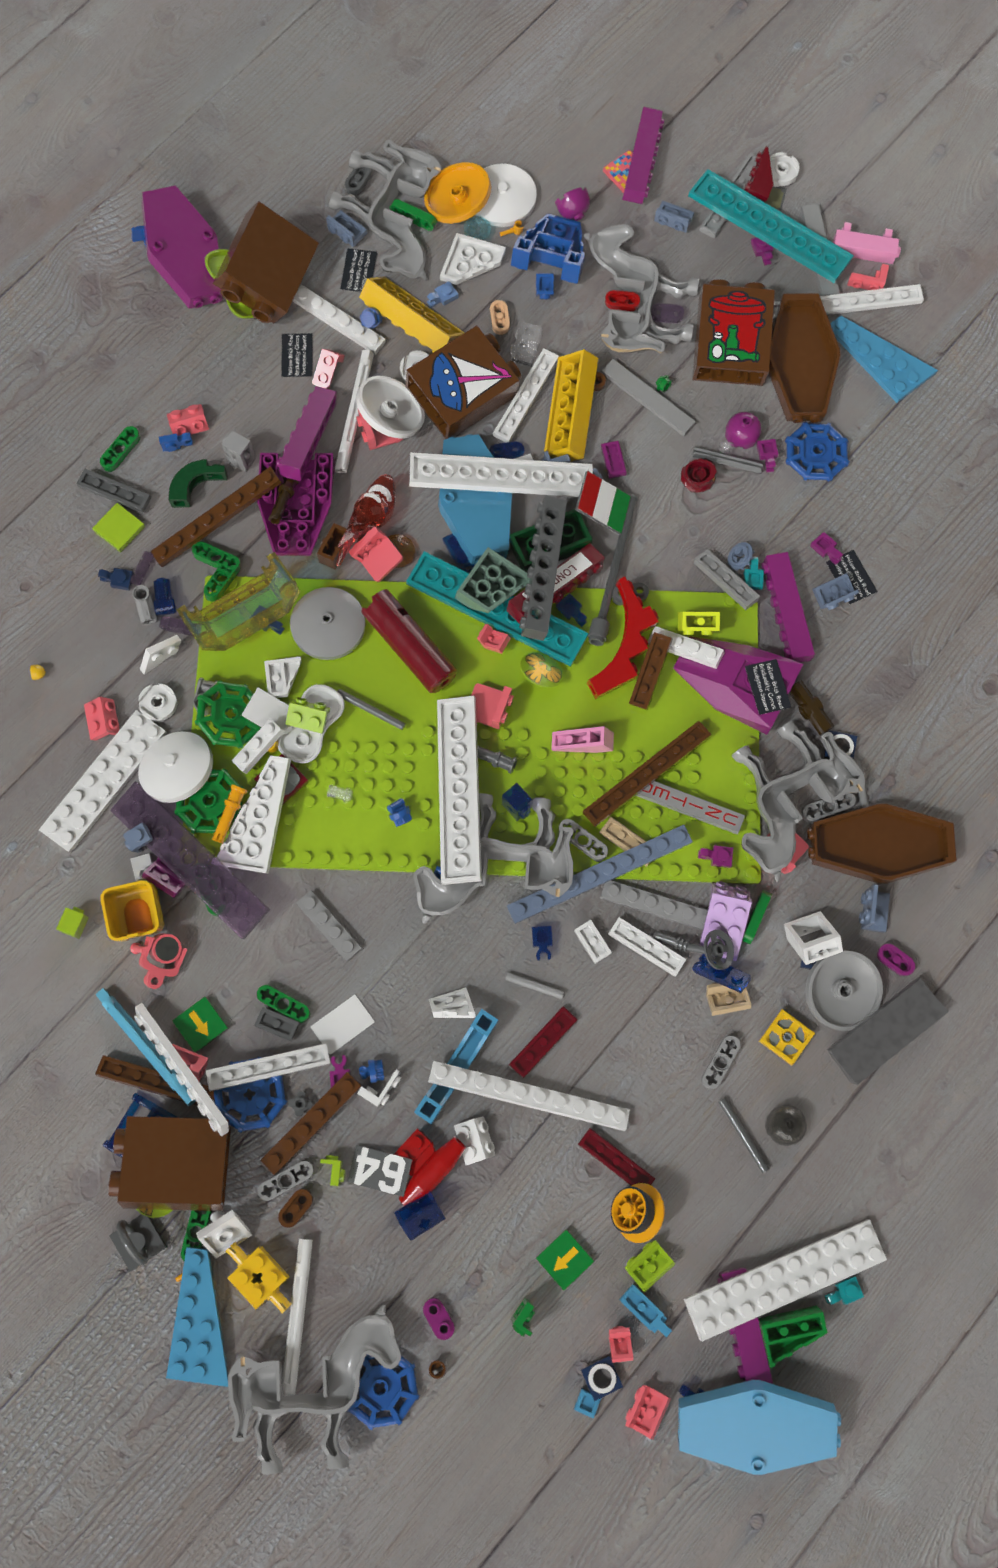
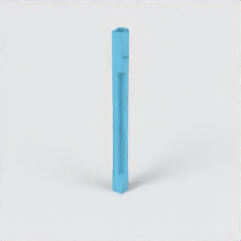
M102 988L95 994L102 1002V1006L172 1090H175L187 1105H193L196 1100H191L185 1084L181 1085L177 1080L175 1070H170L167 1066L166 1058L163 1055H159L155 1045L147 1038L146 1034L114 996H111L107 990Z

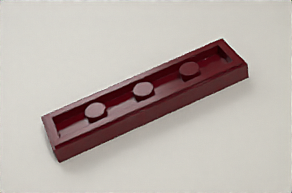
M563 1006L509 1063V1066L524 1079L578 1019Z
M591 1128L588 1129L578 1143L581 1148L630 1186L638 1183L652 1185L656 1179Z

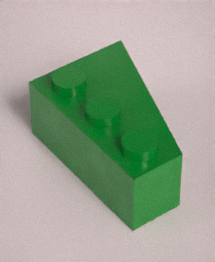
M817 1305L758 1318L770 1369L780 1360L792 1356L793 1352L803 1346H808L828 1333L823 1311Z

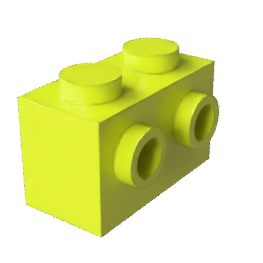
M678 612V631H683V635H694V631H702V635H713V631H720V612Z

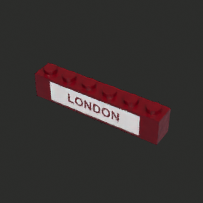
M590 543L557 566L552 604L561 601L564 595L572 593L579 584L586 583L590 576L594 573L598 574L603 569L605 557ZM525 590L509 600L507 612L519 624L525 613L522 611L523 602L527 600V595L524 594Z

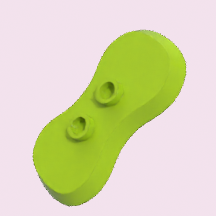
M217 249L206 255L205 265L213 279H215L228 249ZM226 299L230 311L236 317L242 319L254 318L251 313L252 309L241 302L233 303Z

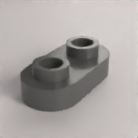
M360 167L352 170L345 181V188L348 194L357 195L363 190L371 177L370 168Z
M633 583V591L636 597L639 596L642 602H644L649 594L648 587L643 583ZM615 587L612 591V601L616 605H623L621 596L618 594L619 590ZM640 589L643 593H637L636 590Z

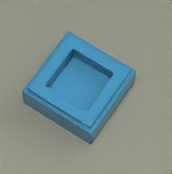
M581 1388L574 1410L594 1419L601 1398L594 1401L590 1391Z

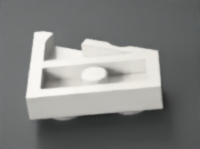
M178 635L146 648L140 667L144 675L178 652L181 643Z
M301 657L264 661L267 690L270 695L275 698L288 697L302 662Z
M467 988L428 999L434 1018L476 1017Z

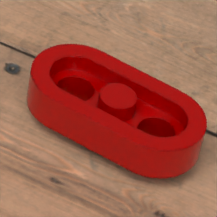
M611 290L605 296V305L613 310L635 311L639 308L640 297L635 292Z

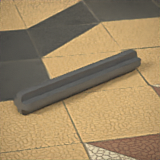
M695 447L692 454L695 458H702L703 460L755 473H761L763 469V463L705 448Z

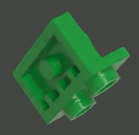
M525 1297L511 1317L512 1327L523 1337L525 1334L528 1336L532 1335L531 1329L524 1322L528 1323L535 1313L533 1311L534 1305Z

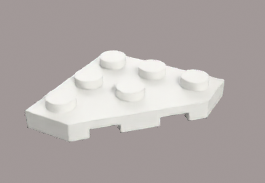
M456 233L440 274V280L450 281V283L458 285L499 267L504 258L506 247Z

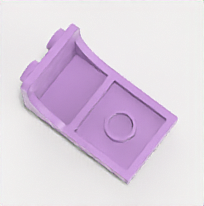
M721 881L711 883L710 901L699 945L704 946L705 938L710 931L722 930L732 941L734 948L733 960L737 961L752 904L750 892L747 888L743 886L731 887ZM717 936V938L720 939L725 945L724 941L719 936ZM724 952L722 958H726L727 952Z

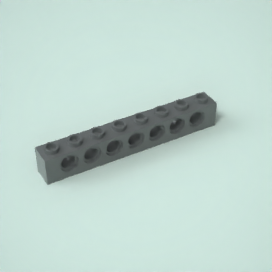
M545 495L542 502H539L537 512L540 514L535 522L537 534H534L532 545H535L534 550L530 554L532 567H529L527 578H530V580L526 584L524 592L527 595V600L523 602L522 611L525 613L519 625V628L522 629L521 636L541 641L548 634L567 500Z

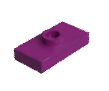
M619 441L602 443L601 450L608 478L626 476L627 472Z

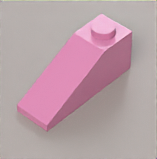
M605 726L552 732V751L587 753L613 751L614 733Z

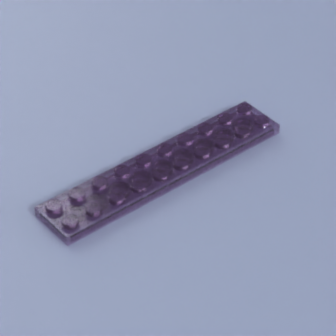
M135 781L110 810L130 830L140 823H145L153 838V841L146 846L241 939H245L270 911L250 889L166 808L146 793L139 782Z

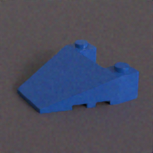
M546 214L535 224L534 228H529L524 236L517 238L513 247L511 266L528 270L531 261L562 268L561 280L578 284L585 258L581 222Z

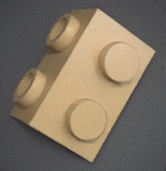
M735 978L730 981L714 982L707 985L706 998L712 1016L751 1009L752 1004L746 989L745 978Z

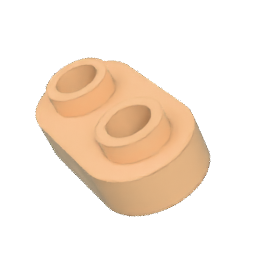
M496 300L490 305L492 329L494 333L504 335L510 329L508 307L504 301Z

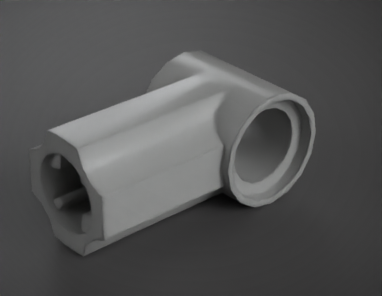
M136 586L132 593L136 601L141 624H153L158 621L153 604V596L146 586ZM142 593H147L145 598L139 599Z

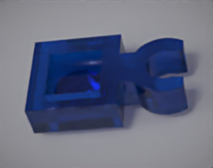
M532 927L533 948L539 947L536 953L537 961H540L541 953H546L547 959L550 960L551 952L547 947L553 946L552 927Z

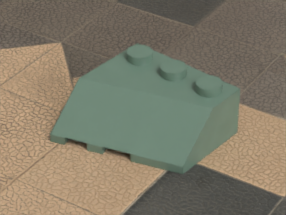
M487 547L457 590L455 599L470 609L489 613L529 583L530 578H527L525 571Z

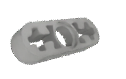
M846 793L838 800L831 802L833 805L832 812L824 810L823 805L827 802L823 799L808 804L802 810L801 816L805 822L813 823L839 814L854 806L856 802L855 796L852 793ZM844 797L845 799H850L848 805L846 803H842L838 806L837 804L838 802H841L844 799ZM817 806H819V812L815 813L813 815V818L810 815H806L808 809L811 812L816 811L818 809Z
M565 819L560 823L559 833L564 825H571L574 833H576V830L579 831L574 839L570 838V843L594 861H602L606 858L608 849L605 844L573 820ZM581 835L588 837V844L580 845L577 840L578 837ZM592 841L594 842V848L603 849V855L599 854L598 856H596V851L593 848H591L590 851L587 850L590 847Z
M727 1036L720 1043L702 1075L701 1082L705 1088L715 1089L720 1085L740 1049V1041L735 1036ZM726 1041H734L733 1045L735 1046V1049H730L728 1055L720 1053L721 1049L723 1052L726 1051L728 1045L725 1044ZM717 1057H723L726 1060L724 1068L716 1066L715 1060ZM712 1067L715 1071L721 1072L722 1074L719 1075L717 1073L715 1075L714 1080L716 1081V1084L712 1083L708 1085V1080L706 1079V1076L710 1077L713 1074L714 1071L710 1070Z
M301 1161L263 1182L258 1188L259 1197L262 1200L270 1201L298 1186L313 1176L314 1166L308 1161ZM302 1165L305 1167L309 1166L308 1175L301 1174L297 1176L300 1180L296 1182V1177L291 1171L295 1169V1173L302 1170ZM286 1174L292 1178V1183L288 1187H284L281 1184V1178ZM276 1180L277 1186L281 1191L278 1192L277 1188L271 1191L270 1197L263 1195L265 1186L273 1187L275 1185L273 1181Z

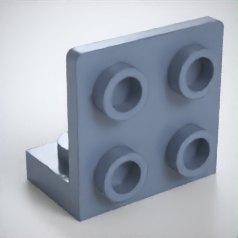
M873 884L865 893H862L861 904H863V912H860L859 923H861V929L885 933L890 893L878 892V885Z

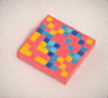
M630 150L603 167V172L623 193L633 154Z

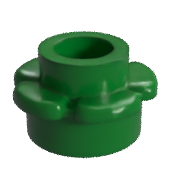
M668 375L660 376L656 381L657 390L666 392L672 384V380L669 379Z

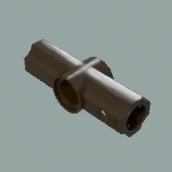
M802 680L793 684L789 694L797 703L802 717L810 721L820 736L834 728V724L824 712L823 704L819 698L813 697Z

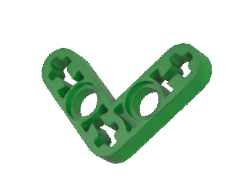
M197 542L192 546L194 558L217 568L204 587L205 598L208 601L215 602L222 597L241 569L240 560L238 557L205 542ZM215 555H220L221 559H219L218 561L212 560V557ZM220 576L227 577L225 581L217 580Z

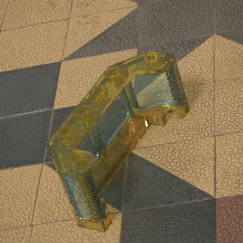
M275 552L266 556L270 564L267 568L264 565L261 567L263 570L262 574L205 608L199 610L197 606H194L193 609L195 611L190 612L183 605L176 609L201 650L225 651L290 612L300 590L296 581Z

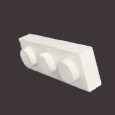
M270 718L232 760L233 763L243 773L247 774L285 731Z

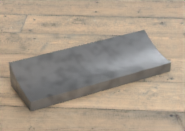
M917 978L827 1049V1051L849 1082L858 1085L949 1011L935 997L921 978Z

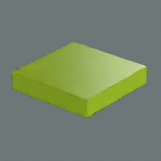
M116 503L92 529L121 553L145 528V525L120 504Z

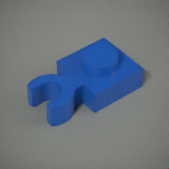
M176 433L159 437L160 445L164 452H173L176 449H181L183 445H193L190 433H183L180 436Z

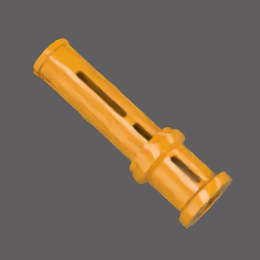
M231 784L232 789L228 799L224 801L226 807L211 839L221 844L224 843L236 810L241 808L240 803L244 794H247L246 789Z

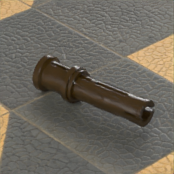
M283 477L284 481L278 488V498L268 518L271 523H280L288 500L294 495V488L299 481Z

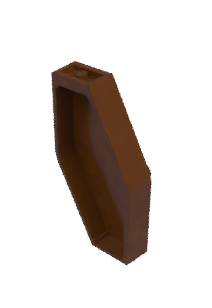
M819 293L783 294L772 330L769 375L786 421H792L793 423H801L803 421L818 423L824 419L827 413L840 360V348Z
M876 804L816 821L807 830L808 840H811L808 856L809 859H812L813 865L878 884H887L952 865L957 861L954 823L889 804Z

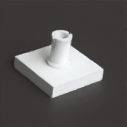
M233 1210L223 1215L222 1211L214 1212L210 1216L212 1223L196 1233L198 1240L216 1259L226 1253L225 1251L234 1242L238 1245L252 1236L250 1229Z

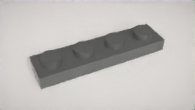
M84 469L76 483L78 487L141 513H144L151 500L149 494L87 469Z

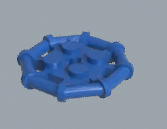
M803 422L793 434L785 439L787 447V460L785 462L799 473L805 481H832L833 477L850 463L848 460L849 441L831 426V423L815 424ZM812 431H823V433H812ZM803 433L807 436L803 440L798 439ZM829 433L836 441H831L827 434ZM794 446L799 447V454L794 455ZM837 447H840V455H836ZM815 448H818L819 451L822 452L820 454H816L814 450ZM801 460L802 464L808 467L807 470H805L797 461ZM833 461L838 463L833 469H830L829 466ZM812 469H823L824 473L811 471Z
M248 1059V1060H242V1061H236V1062L230 1061V1062H229V1065L237 1064V1063H241V1062H246V1061H250V1060H254V1059ZM284 1075L271 1077L268 1081L262 1079L214 1090L215 1105L225 1119L229 1120L230 1125L237 1129L239 1133L264 1127L268 1129L283 1106L287 1105L282 1078ZM275 1083L277 1098L270 1095L269 1085ZM247 1089H251L252 1092H255V1095L252 1096V1100H248V1097H244L243 1095L244 1093H247ZM222 1092H228L229 1105L224 1106ZM269 1102L274 1103L273 1108L265 1116L262 1112ZM231 1108L242 1115L240 1121L228 1113ZM258 1114L261 1119L245 1122L246 1116Z
M366 1354L363 1365L367 1370L359 1380V1399L354 1402L347 1412L353 1414L367 1425L370 1430L394 1424L400 1425L415 1401L419 1400L420 1395L417 1392L415 1365L401 1356L398 1365L403 1369L398 1373L394 1369L384 1368L380 1364L371 1366L369 1360L376 1358ZM407 1374L409 1391H402L401 1377ZM383 1382L386 1391L384 1393L382 1391L379 1394L376 1393L377 1388L375 1384ZM401 1396L407 1398L397 1412L394 1408L396 1402ZM363 1403L372 1411L371 1416L367 1415L358 1406ZM390 1410L391 1416L376 1418L377 1412Z

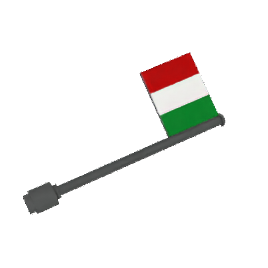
M586 471L575 510L619 535L600 612L597 618L592 619L588 634L589 643L595 646H602L606 642L610 623L606 618L638 497L634 494L628 495L598 476Z

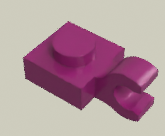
M757 237L752 238L751 245L755 256H761L764 266L770 265V259L773 258V247Z
M775 439L757 441L756 446L759 460H765L767 473L774 472L773 467H776L774 458H778L779 455Z
M825 532L811 542L810 547L821 557L824 558L828 555L835 565L841 561L843 554L836 549L837 543Z
M714 845L712 850L701 848L698 851V858L711 860V866L732 867L733 848Z

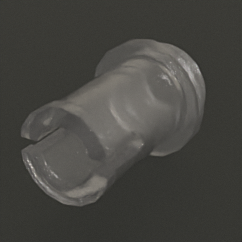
M329 785L327 797L341 799L345 803L347 801L350 802L353 791L348 787L344 789Z

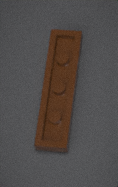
M654 632L629 701L630 705L648 710L673 640L671 637Z

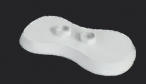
M313 685L301 697L307 699V702H320L326 704V707L331 708L327 714L324 732L321 734L287 725L283 729L285 732L278 739L279 751L294 762L308 763L314 760L321 751L323 736L327 728L343 713V697L335 689L326 685Z

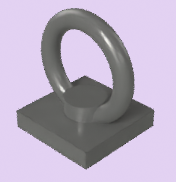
M142 1214L129 1223L125 1220H120L117 1223V1231L109 1235L130 1272L140 1265L147 1264L149 1259L167 1248L151 1218Z

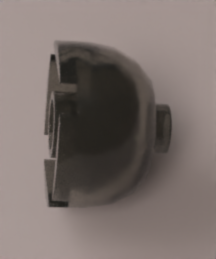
M781 1105L775 1107L767 1115L765 1128L768 1136L776 1144L791 1146L803 1139L807 1131V1122L803 1113L796 1107Z

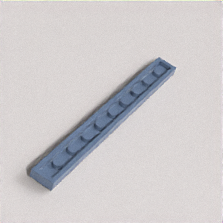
M682 825L573 875L571 886L560 897L551 895L542 889L507 905V908L514 923L517 924L692 844V840L685 825Z

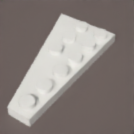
M277 756L269 757L259 775L260 778L255 788H252L249 799L241 808L229 830L230 833L226 841L220 847L219 854L211 863L212 865L269 874L291 759Z

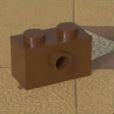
M336 523L332 525L317 552L319 563L336 570L352 541L349 529Z

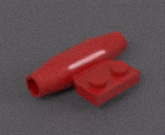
M417 1128L393 1154L412 1159L409 1172L412 1178L406 1185L404 1197L399 1196L400 1202L406 1208L412 1209L431 1194L454 1168L465 1151L466 1146L454 1136L435 1151L433 1142L421 1129Z

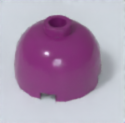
M581 187L563 194L564 199L560 201L558 198L555 201L560 215L566 219H575V221L584 218V214L590 207V197L586 187L583 190Z
M736 413L729 419L726 425L725 437L733 447L751 448L760 438L762 431L761 423L753 413Z

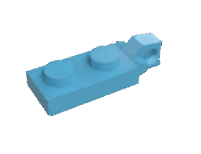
M634 1284L620 1297L619 1301L650 1331L652 1330L655 1333L659 1330L665 1337L672 1332L664 1324L667 1320L664 1314Z

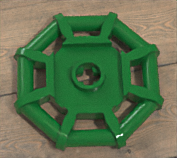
M219 680L202 695H198L195 725L201 728L214 746L218 744L233 746L238 749L243 748V745L250 741L261 729L260 726L242 716L247 706L243 701V695L249 701L254 695L247 684L241 685ZM226 690L236 691L239 693L238 695L227 694ZM217 692H220L221 697L215 701L210 699ZM205 705L211 706L210 716L204 717ZM229 709L235 714L232 718H228L225 714ZM212 722L213 726L218 729V732L215 734L206 723ZM247 726L251 729L241 737L240 731ZM222 733L234 734L235 739L224 738L221 735Z
M212 769L209 777H217L216 781H206L201 789L190 796L188 805L184 806V800L176 802L175 816H178L187 825L191 833H215L219 823L218 819L222 816L226 807L224 801L228 799L231 789L226 791L221 785L223 780L230 787L233 784L244 789L243 786H240L233 779L227 769ZM206 797H214L213 803L211 805H205ZM240 808L239 810H236V813H235V815H234V818H233L231 824H232V823L235 821V819L237 818V816H238V814H239L241 808ZM192 811L197 818L193 821L186 813ZM202 820H213L215 826L201 825Z

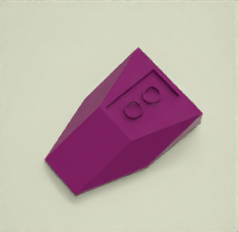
M260 453L259 474L271 467L283 483L284 479L280 476V470L277 467L279 454ZM315 453L314 460L310 461L302 480L295 486V493L288 500L279 524L271 523L268 518L278 498V488L280 485L258 499L257 503L274 556L312 555L332 504L335 470L333 453Z
M690 636L689 638L724 650V655L717 669L679 656L673 669L714 709L767 735L780 710L759 715L745 666L777 659L787 694H789L803 664L749 645Z

